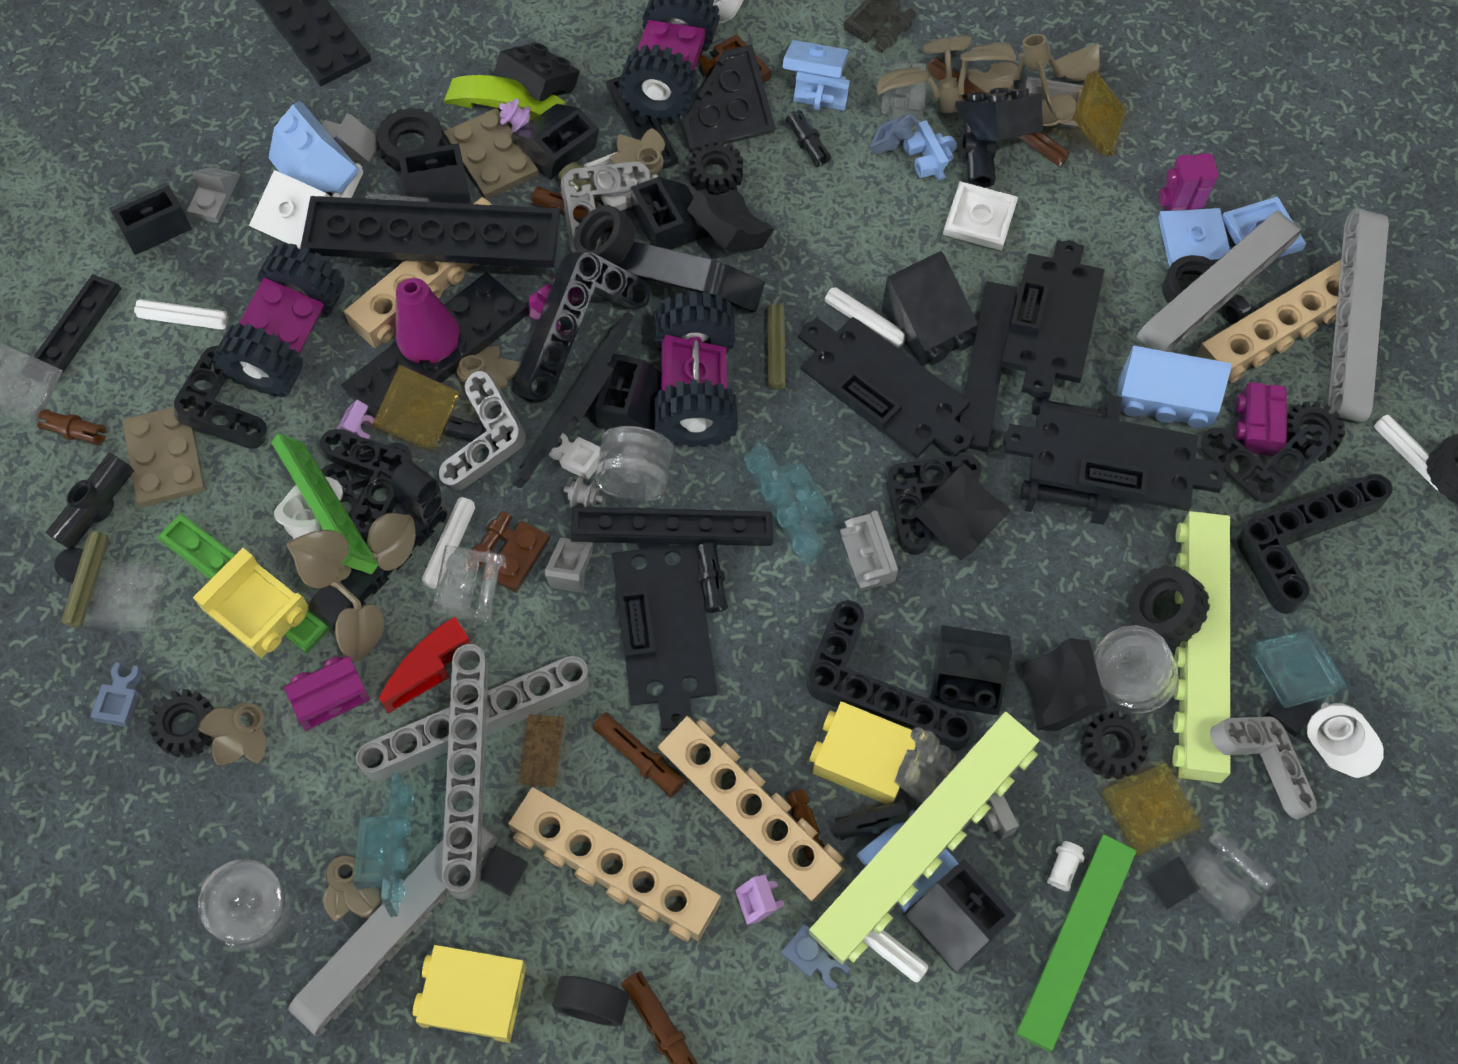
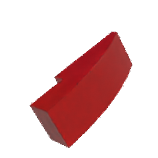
M456 617L439 626L424 638L406 656L390 677L379 697L388 714L449 679L445 665L452 662L453 655L459 647L471 644Z

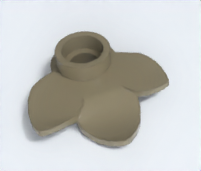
M653 128L649 129L641 140L619 134L617 139L618 153L611 155L609 159L613 164L641 162L648 168L650 175H653L663 168L664 160L661 154L665 148V143L661 135Z
M499 346L487 347L477 355H469L462 358L457 368V375L462 382H466L472 373L483 371L489 374L501 389L508 387L507 380L517 375L521 362L500 358ZM481 383V384L479 385V387L482 388V389H484V388H483V384H484V383Z
M243 702L237 704L232 709L216 708L209 712L200 722L198 729L202 733L214 737L212 756L217 765L231 764L243 754L247 759L258 764L265 756L267 738L262 731L264 715L257 705ZM240 716L247 717L250 720V725H243L240 721Z
M339 856L332 860L327 867L326 880L329 887L323 897L324 908L335 922L343 918L349 910L369 919L381 906V893L379 890L386 889L396 882L394 874L388 867L378 861L371 860L360 863L359 860L352 856ZM341 868H349L352 871V876L343 879L338 875V871Z

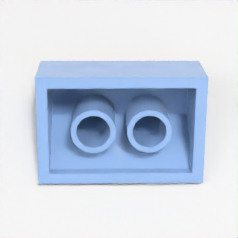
M1133 346L1119 376L1117 396L1122 397L1121 411L1132 417L1141 415L1156 417L1158 421L1164 423L1173 421L1188 423L1190 427L1197 429L1212 427L1220 412L1232 363Z

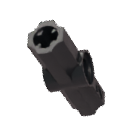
M964 120L962 148L966 149L963 159H967L968 182L972 185L988 188L993 186L996 180L994 164L996 141L977 139Z
M109 452L87 480L77 482L70 489L66 498L68 505L45 533L67 549L75 547L93 523L101 522L109 516L114 507L113 497L134 472L133 468Z

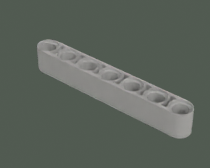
M1355 208L1347 216L1344 226L1328 406L1331 407L1329 413L1333 414L1337 411L1340 415L1338 418L1364 423L1371 415L1374 401L1389 219L1386 215Z
M1275 211L1151 318L1139 331L1136 338L1150 349L1171 352L1285 252L1299 237L1302 229L1281 212Z
M466 644L459 647L455 651L452 660L442 856V881L453 897L462 900L476 894L480 886L489 667L484 652L474 644ZM467 661H479V665L475 669H463V665ZM473 693L478 695V699L470 705L461 703L462 698L467 694ZM466 728L477 730L474 737L469 740L459 738L462 730ZM468 762L475 764V769L469 775L462 776L457 774L458 768L462 764ZM470 798L474 800L473 806L468 811L458 812L455 810L456 804L461 799ZM463 834L472 836V841L468 847L464 849H456L454 847V841L458 836ZM460 871L470 873V880L466 885L461 887L452 885V879L456 873Z
M576 656L565 657L488 690L486 736L586 692L590 683L587 664L583 659ZM571 672L582 674L581 678L577 681L570 682L565 680V677ZM538 686L550 688L545 695L536 696L532 694ZM478 695L461 703L470 705L478 699ZM511 699L517 702L515 707L510 710H502L500 708L501 704L506 700ZM450 707L362 745L357 751L356 763L365 777L374 782L384 781L448 753L449 735L442 739L434 738V735L441 728H449ZM466 728L462 730L459 738L469 740L474 737L477 730ZM406 743H417V747L411 753H401V749ZM377 756L384 757L378 767H367L368 762L372 758Z
M484 825L482 828L481 861L484 859L482 855L489 847L493 849L498 842V838ZM468 834L458 836L454 841V847L456 849L468 847L472 841V836ZM443 840L313 977L289 1005V1012L314 1036H319L326 1031L324 1026L332 1018L336 1020L353 1001L351 997L358 989L363 990L380 972L378 968L386 959L390 961L407 943L405 938L412 931L416 933L432 916L431 910L438 903L442 905L451 895L442 881ZM467 871L456 873L452 879V885L458 887L459 885L456 883L464 875L468 876L470 873Z

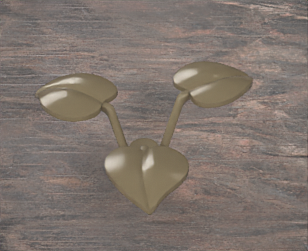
M1031 34L1022 41L1024 53L1019 54L1020 62L1018 67L1010 62L991 64V69L986 73L980 72L978 69H967L966 75L968 80L988 94H990V89L1007 87L1008 91L1011 90L1014 86L1013 81L1021 78L1024 64L1031 71H1039L1045 99L1042 100L1043 126H1053L1072 120L1076 115L1077 105L1074 98L1068 94H1059L1050 98L1044 71L1048 61L1051 65V72L1058 78L1064 76L1068 81L1085 80L1094 76L1100 69L1099 43H1096L1055 61L1050 53V47L1047 45L1046 36L1043 34Z
M958 35L952 38L935 39L924 44L923 50L925 53L930 54L945 52L947 78L941 79L938 87L935 85L929 71H921L918 67L901 68L887 72L880 78L877 85V94L879 96L889 89L919 84L927 80L933 91V98H938L940 112H957L956 101L962 100V95L964 94L968 61L1008 60L1016 62V55L1012 46L1006 42L974 46L971 51H966L960 55L963 62L958 83L957 78L952 77L950 51L968 48L972 44V37L970 35Z
M387 513L374 521L370 527L367 538L368 546L373 551L372 554L375 559L377 558L378 566L386 571L396 569L411 554L415 542V524L410 514ZM319 530L304 534L288 542L287 547L294 558L298 574L305 584L313 588H323L331 585L336 587L352 602L354 608L344 609L339 614L336 621L335 634L338 646L344 657L350 656L353 663L361 660L379 642L384 630V617L380 609L373 604H365L361 607V602L341 584V580L346 579L351 573V568L344 566L342 562L349 550L346 538L341 533L333 530Z

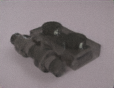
M865 0L845 21L844 30L866 43L873 36L879 40L874 47L876 51L883 53L888 47H893L898 40L897 37L912 26V21L916 18V12L911 8L907 9L904 13L900 11L901 0ZM888 21L893 23L890 29L884 26Z

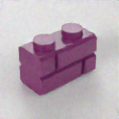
M1210 153L1196 154V157L1193 155L1178 156L1173 169H1168L1167 184L1165 188H1161L1159 191L1160 205L1165 206L1166 211L1204 209L1219 176L1214 157Z
M1250 382L1246 385L1242 394L1238 393L1236 396L1235 412L1240 413V421L1236 424L1234 438L1240 441V444L1252 454L1275 456L1287 444V389L1285 386L1271 384L1266 386V384Z
M350 656L331 658L323 664L324 668L311 674L310 672L299 673L290 680V684L284 686L296 717L305 731L371 700Z

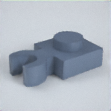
M909 114L903 119L897 117L880 125L869 148L877 154L888 150H895L903 139L909 140L914 136L915 133L911 128L919 125L920 122L912 114Z
M118 662L113 665L111 669V677L114 680L112 686L101 685L90 716L95 722L129 727L140 696L136 690L132 689L142 678V670L138 666L133 665L130 675L122 677L124 667Z
M803 924L781 952V955L808 978H811L817 970L822 974V981L825 986L835 990L838 984L830 978L829 972L832 969H839L847 975L850 968L846 963L841 965L836 959L831 960L828 957L829 953L809 935L810 928Z

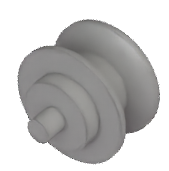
M579 476L576 482L573 481L570 487H564V492L568 493L570 508L575 507L578 503L583 504L584 507H595L597 502L602 503L603 496H599V488H597V481L595 480L590 485H585L583 477Z

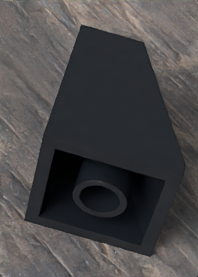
M942 251L887 277L882 311L888 320L906 335L905 344L921 366L929 362L937 364L945 359L949 352L957 348L962 351L973 344L979 324Z

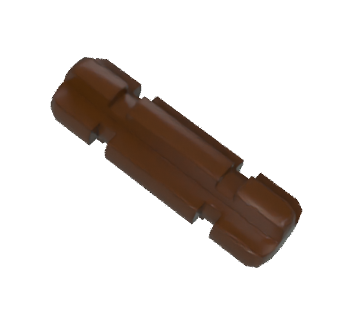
M801 789L789 793L787 802L792 807L790 810H794L792 817L797 822L801 818L805 819L818 832L813 838L824 848L823 841L818 838L820 832L812 808L807 806L810 802L806 791ZM809 846L803 847L806 859L814 860L812 848Z

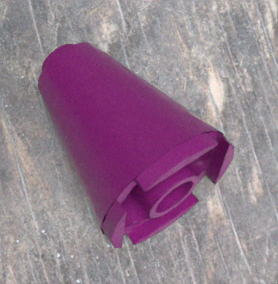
M419 278L404 280L396 289V343L404 357L416 363H420L419 360H429L430 363H435L448 357L457 348L460 329L456 319L425 281Z

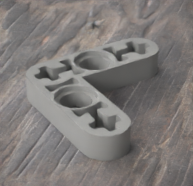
M626 162L575 168L563 175L561 179V192L572 252H577L574 241L575 229H578L580 225L573 217L574 208L582 206L589 213L595 209L594 196L631 192L630 187L636 185L633 179L624 180L621 182L623 187H620V176H626L632 173L634 169L636 174H641V179L637 181V184L650 180V173L641 162ZM600 172H608L612 176V187L606 189L599 185L598 175ZM576 176L577 181L590 178L591 184L579 187L578 192H576L575 187L569 186V181ZM600 238L597 242L596 249L601 247Z
M476 371L467 378L465 391L487 431L445 460L439 469L440 480L454 490H462L517 452L526 440L525 431L498 383L483 371ZM481 383H484L483 388L485 392L489 395L486 398L481 393H479V385ZM500 404L502 407L500 415L494 419H489L490 409ZM509 431H511L512 433L510 434V436H511L512 439L507 442V441H506V439H507V435H506V434H507ZM496 441V442H497V443H496V446H498L499 449H497V448L492 444V442ZM482 448H488L489 455L487 459L477 463L476 455L478 451ZM466 461L472 466L471 469L468 468L469 465L466 463ZM458 468V477L456 479H453V477L455 476L454 470Z
M1274 717L1228 718L1211 727L1210 736L1212 742L1222 754L1261 755L1282 806L1289 816L1298 820L1316 811L1317 803L1289 737L1283 725Z

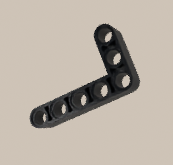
M635 241L628 254L616 264L639 278L701 294L703 292L710 293V297L713 298L718 295L722 297L723 302L727 300L732 306L744 307L752 312H757L765 286V281L727 264Z
M572 252L567 254L561 262L515 378L514 386L517 394L523 398L540 401L547 400L552 396L593 293L620 307L643 308L649 304L652 298L650 285L643 279L595 253ZM581 260H582L583 265H584V269H583V272H582V273L580 272V269H579V265H580ZM606 275H608L609 277V283L607 286L605 284ZM631 289H633L634 292L632 299L630 296ZM569 290H571L572 292V300L570 301V303L567 297ZM559 319L561 326L557 332L556 322ZM546 349H548L549 357L548 360L545 362L544 352ZM536 378V380H537V388H536V390L533 392V390H532V382H533L534 379Z
M407 460L394 471L391 477V486L400 507L395 513L410 514L414 520V549L417 545L421 547L435 532L433 530L439 522L443 523L446 520L447 509L438 481L411 460ZM403 564L396 568V570L398 571L403 566ZM378 566L372 574L351 568L350 575L346 579L341 580V584L361 602L362 607L366 604L364 601L371 593L375 595L389 580L388 576L393 570L386 571ZM329 585L321 588L309 603L308 611L335 631L336 621L341 611L354 607L352 602L336 587Z
M1370 474L1258 515L1247 522L1237 537V545L1271 606L1276 611L1283 614L1295 612L1306 600L1310 591L1308 582L1286 545L1377 512L1393 493V486L1388 478L1380 474ZM1310 513L1315 514L1318 518L1313 517ZM1280 523L1285 524L1289 529L1284 528ZM1251 534L1258 536L1261 541L1253 538ZM1267 562L1274 564L1277 569L1270 567ZM1284 591L1291 593L1294 599L1288 597Z
M846 600L837 604L809 669L807 680L809 694L815 699L832 706L839 707L840 702H844L920 733V740L949 751L963 749L973 732V723L967 714L847 668L861 632L864 611L860 604L855 601ZM842 617H850L856 623L853 625H845L841 623L839 619ZM837 646L844 653L832 655L828 652L827 648ZM818 676H826L832 683L822 686L817 684L814 679ZM856 688L861 690L864 696L858 699L852 698L847 691ZM890 701L896 705L897 709L891 712L886 711L880 706V703ZM919 713L924 714L929 718L930 723L919 724L913 716ZM951 726L957 727L963 732V736L953 737L947 732V728Z

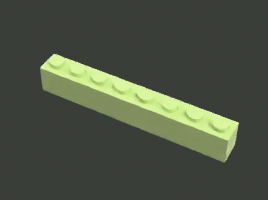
M1189 511L1183 523H1178L1176 529V542L1181 543V553L1177 555L1175 566L1186 570L1203 584L1204 590L1209 595L1208 603L1210 604V609L1207 611L1206 616L1208 617L1206 622H1203L1200 627V631L1192 635V638L1188 641L1180 642V647H1176L1174 654V666L1180 667V679H1176L1174 684V699L1179 700V712H1176L1174 715L1173 730L1175 733H1179V745L1174 747L1173 765L1179 767L1178 778L1222 783L1230 775V755L1222 754L1215 747L1210 736V729L1221 721L1230 718V516ZM1175 591V603L1182 606L1183 597L1180 592Z
M1005 711L809 929V935L841 965L847 959L854 963L868 948L864 940L874 930L879 935L892 921L893 917L889 912L899 902L904 907L916 894L918 889L913 885L919 878L924 875L929 879L943 862L938 857L947 847L953 852L964 840L967 834L962 830L971 820L978 824L991 809L986 804L995 793L1002 797L1011 787L1014 780L1010 776L1018 767L1025 771L1038 756L1034 749L1040 740Z

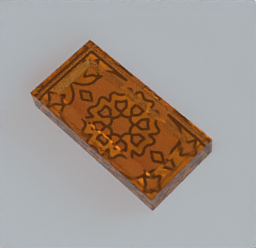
M529 714L520 785L556 788L565 723L564 717Z

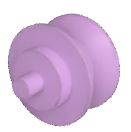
M517 98L512 102L508 101L506 105L503 103L499 105V108L502 110L500 113L502 117L500 123L504 125L510 122L512 124V132H516L529 123L530 107L526 106L523 109L518 107L519 99Z

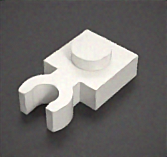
M564 433L558 439L561 445L553 448L548 454L551 458L559 460L562 468L582 476L586 480H589L607 457L603 448L580 437H577L571 443Z

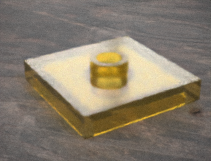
M1094 71L1086 76L1073 119L1099 152L1104 156H1110L1114 153L1126 108L1102 77Z
M399 365L372 425L427 450L434 451L460 392Z
M1166 762L1104 789L1101 793L1130 847L1137 850L1136 857L1202 827Z

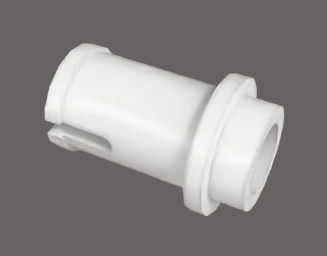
M1064 841L1062 846H1058L1056 849L1058 856L1047 883L1063 891H1070V885L1078 864L1084 862L1085 857L1082 855L1084 849L1068 841Z

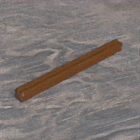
M933 58L928 63L926 71H929L930 75L938 81L947 78L946 64L938 58ZM952 69V77L957 78L959 83L960 74ZM965 78L962 98L968 99L967 94L985 92ZM1041 131L1018 136V138L1057 166H1062L1069 157L1070 153L1067 149Z

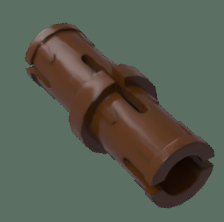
M43 409L37 417L47 420L46 423L37 421L39 429L59 433L65 439L75 440L77 438L95 445H101L106 438L104 435L97 434V432L107 433L104 425L84 421L78 415L68 414L66 416Z

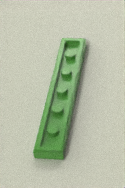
M277 433L271 443L322 529L339 532L346 538L349 550L346 558L342 561L344 566L372 574L378 567L375 557L305 443Z
M181 513L157 536L160 542L210 580L235 556L233 552ZM307 611L304 620L298 626L292 627L284 637L308 654L330 628L311 612Z
M1104 834L1101 836L1015 1035L1050 1053L1053 1051L1137 850Z

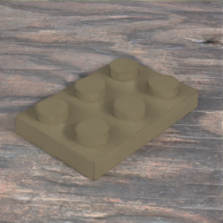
M497 108L444 131L449 145L459 143L464 168L486 200L539 176L538 169L530 157L511 138L513 132L508 124L502 125L500 123L502 117Z
M174 407L122 420L129 462L134 470L132 479L136 502L140 508L206 491L194 428L177 421L174 416Z

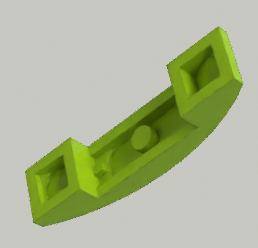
M467 75L453 78L444 99L446 104L472 109L474 103L499 108L501 103L506 105L508 101L512 102L517 98L519 99L518 107L521 109L526 106L530 107V121L555 104L564 105L565 101L554 94H551L546 100L538 101L531 97L529 91L517 80L489 75Z

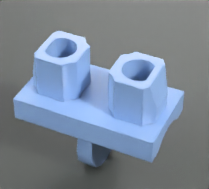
M798 71L793 101L814 105V110L820 111L821 107L845 111L850 80H846L845 76L833 78Z
M927 120L922 121L917 126V132H914V136L909 140H904L903 148L909 156L920 152L924 155L915 159V170L919 178L934 175L937 180L946 177L943 171L949 161L954 158L952 152L956 149L957 143L952 136L943 137L941 133L934 135Z

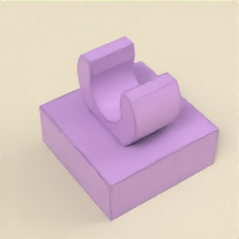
M356 400L346 409L336 429L369 439L370 435L361 430V424L374 427L377 421L372 416L364 415L368 406Z
M766 875L753 877L735 890L747 925L762 921L784 905L783 900H774L771 891L778 887L775 881L768 882Z

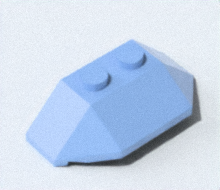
M298 101L293 104L274 127L268 158L280 173L325 193L331 192L335 194L342 193L360 171L304 103Z

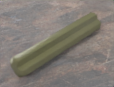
M770 304L767 307L768 387L779 390L785 387L786 382L784 306L782 304Z
M93 531L88 534L61 619L62 624L78 628L83 625L109 541L107 534L99 531Z

